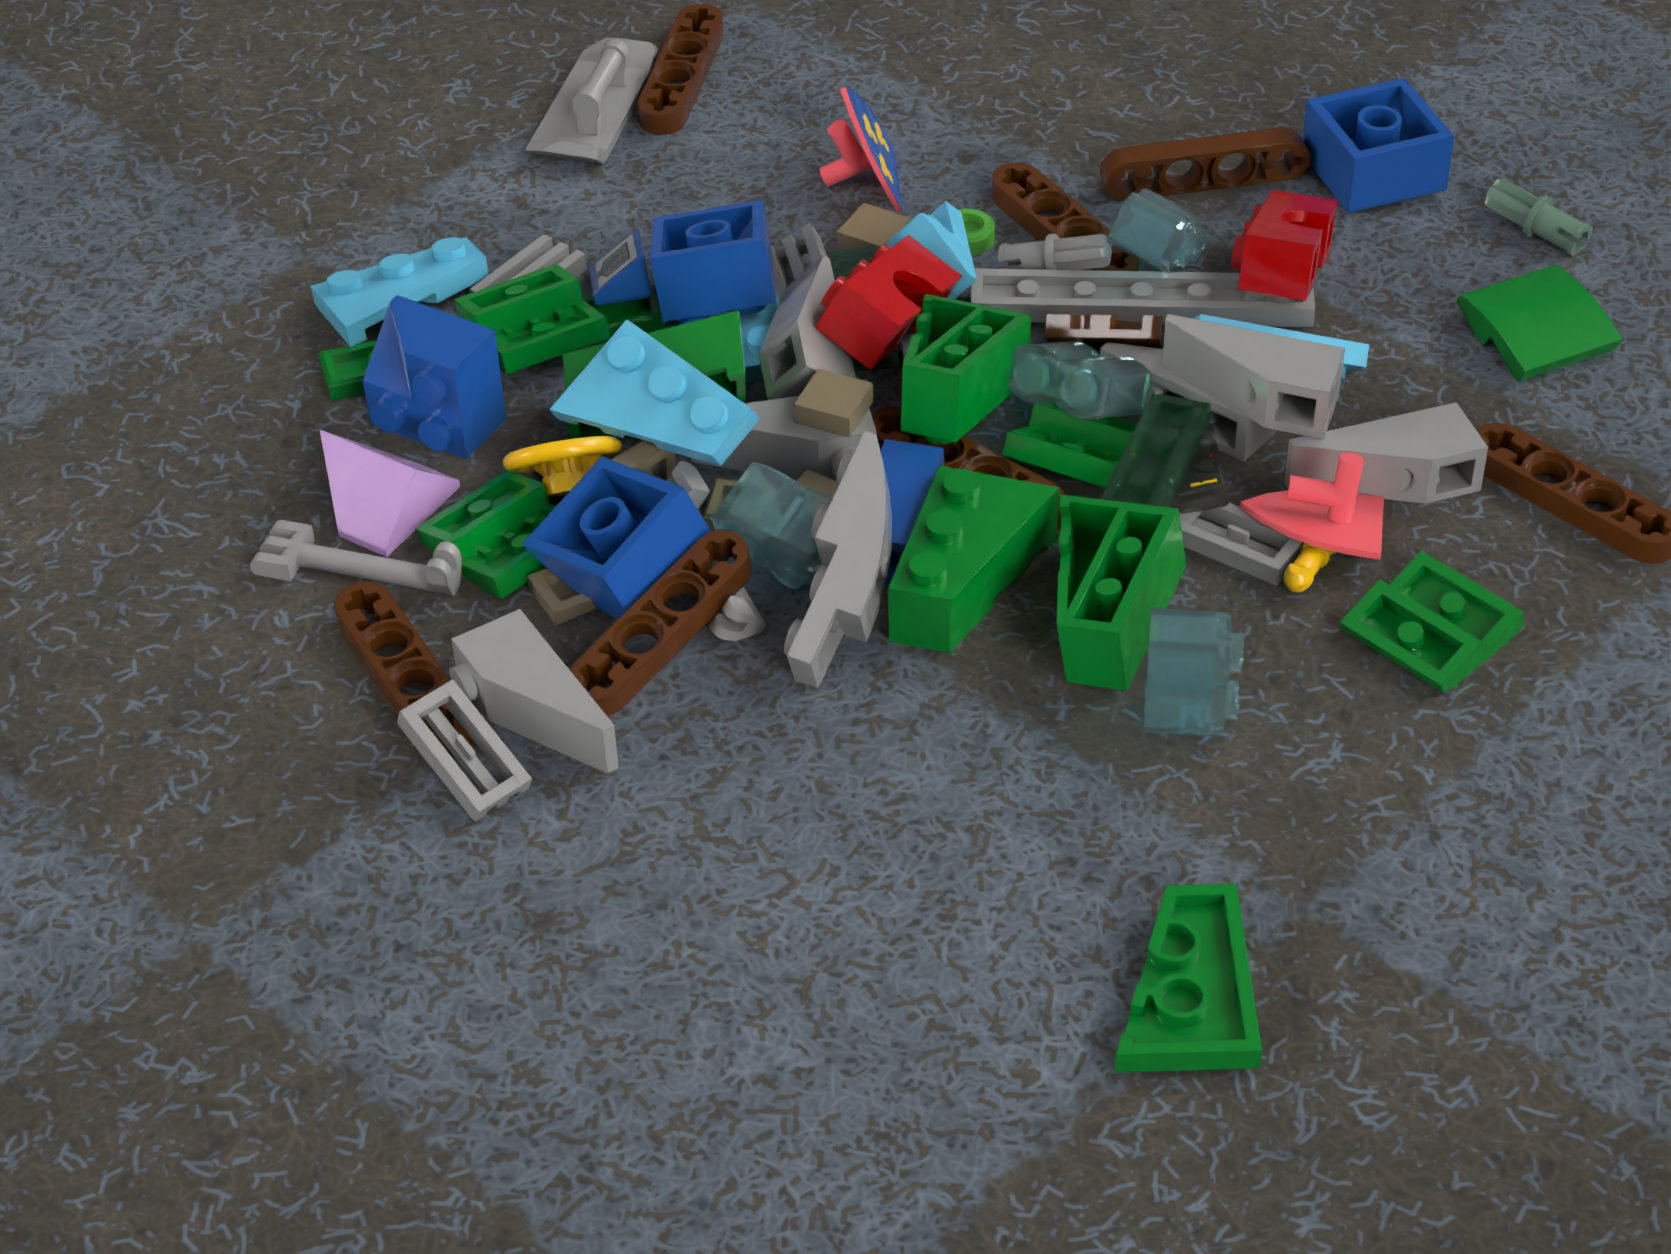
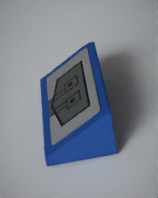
M639 229L630 233L589 268L594 302L598 306L648 298L651 295Z

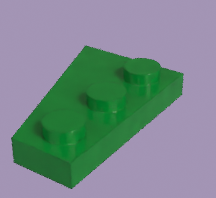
M1236 883L1166 886L1149 942L1139 985H1136L1131 1002L1130 1016L1124 1035H1121L1116 1052L1114 1073L1260 1068L1262 1046Z

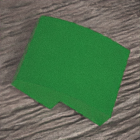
M558 264L454 299L456 310L461 318L495 330L499 367L506 375L611 338L606 316L583 300L579 279Z
M1557 265L1459 295L1456 300L1478 341L1483 346L1495 343L1509 370L1518 382L1616 350L1623 340L1612 321L1592 295L1575 278Z
M1051 398L1034 403L1029 426L1007 432L1002 455L1114 490L1127 482L1143 466L1159 442V436L1162 434V431L1061 399Z
M506 470L415 528L418 539L432 553H434L440 542H450L456 545L461 553V574L487 593L503 599L528 582L527 575L546 569L542 563L526 550L523 543L556 506L550 504L544 483Z
M1420 551L1390 585L1379 579L1340 621V628L1443 693L1456 686L1507 644L1524 626V614L1522 610L1425 552Z

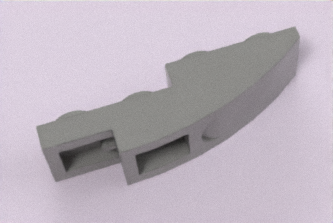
M864 431L855 451L849 449L844 454L837 472L836 482L839 486L830 504L824 502L819 507L814 518L811 535L816 541L822 565L817 569L811 583L809 597L812 602L803 620L797 618L792 623L784 644V654L787 655L794 680L816 688L821 684L843 635L867 643L878 615L887 583L892 550L890 494L877 435L868 431Z

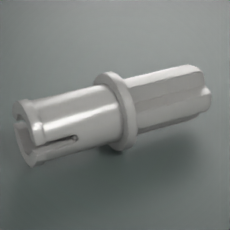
M1048 234L1043 241L1001 244L998 250V262L1018 259L1020 261H1010L1007 266H1001L999 269L1086 270L1105 268L1111 263L1112 248L1111 243H1109L1107 236L1104 234L1059 238L1057 234Z

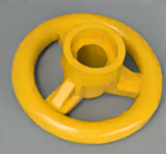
M592 436L543 443L508 453L503 459V466L507 471L513 473L538 472L543 476L542 481L548 497L564 496L572 490L601 456L609 459L618 455L622 450V443L614 436Z

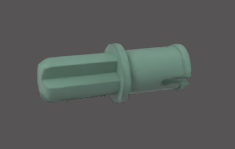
M1505 178L1497 179L1487 190L1485 204L1488 208L1522 226L1523 234L1531 237L1536 234L1566 251L1572 257L1584 249L1586 244L1568 235V233L1577 238L1582 236L1590 239L1593 227L1590 224L1583 223L1553 206V199L1548 196L1539 198Z

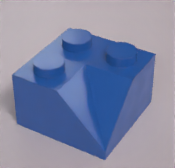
M1405 78L1306 100L1302 138L1310 152L1311 160L1309 164L1348 213L1447 190L1454 135Z
M764 200L653 218L650 262L663 322L677 320L679 323L685 324L709 318L711 314L738 310L739 315H749L762 311L766 308V305L776 304V282Z
M396 295L389 303L363 379L370 423L376 425L384 432L400 434L424 443L434 451H445L467 460L506 420L495 330Z
M601 456L524 541L523 545L534 558L577 594L582 593L590 598L597 610L619 619L701 537L711 531L684 487Z

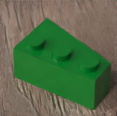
M925 294L923 312L918 315L916 321V334L911 337L903 362L901 431L922 435L925 441L933 444L956 443L1028 380L1031 315Z
M739 310L647 333L740 401L746 403L745 365ZM605 344L563 354L565 391ZM578 422L577 425L568 423L570 439L613 436L604 433L599 427ZM625 435L623 438L614 436V437H616V438H618V439H630V438H634V437H630V436H627V435Z
M939 466L888 588L889 641L950 653L994 607V599L1010 583L1016 584L1026 573V566L1042 549L1047 551L1057 541L1059 487L972 472L966 469Z
M1060 494L1061 532H1059L1060 571H1058L1057 630L1066 682L1128 691L1186 568L1179 509Z

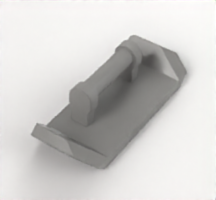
M604 38L584 49L524 151L531 154L604 164L634 111L655 65L658 52L656 45L650 42L623 38Z

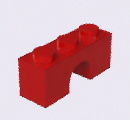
M1272 190L1263 206H1255L1252 219L1245 222L1242 236L1237 235L1231 269L1240 271L1238 290L1306 301L1315 283L1317 268H1323L1330 253L1338 200Z
M910 235L893 247L883 244L869 262L863 259L852 270L847 279L840 276L830 286L820 302L827 310L815 328L869 370H872L894 351L906 331L913 335L916 333V321L918 315L923 312L925 294L948 298L962 275Z

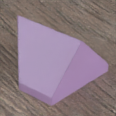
M320 430L338 535L380 555L388 557L415 531V528L420 526L460 488L459 480L412 460Z

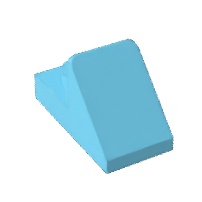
M947 201L930 215L918 214L886 243L889 247H893L910 235L961 274L962 277L949 295V299H956L977 280L962 214Z

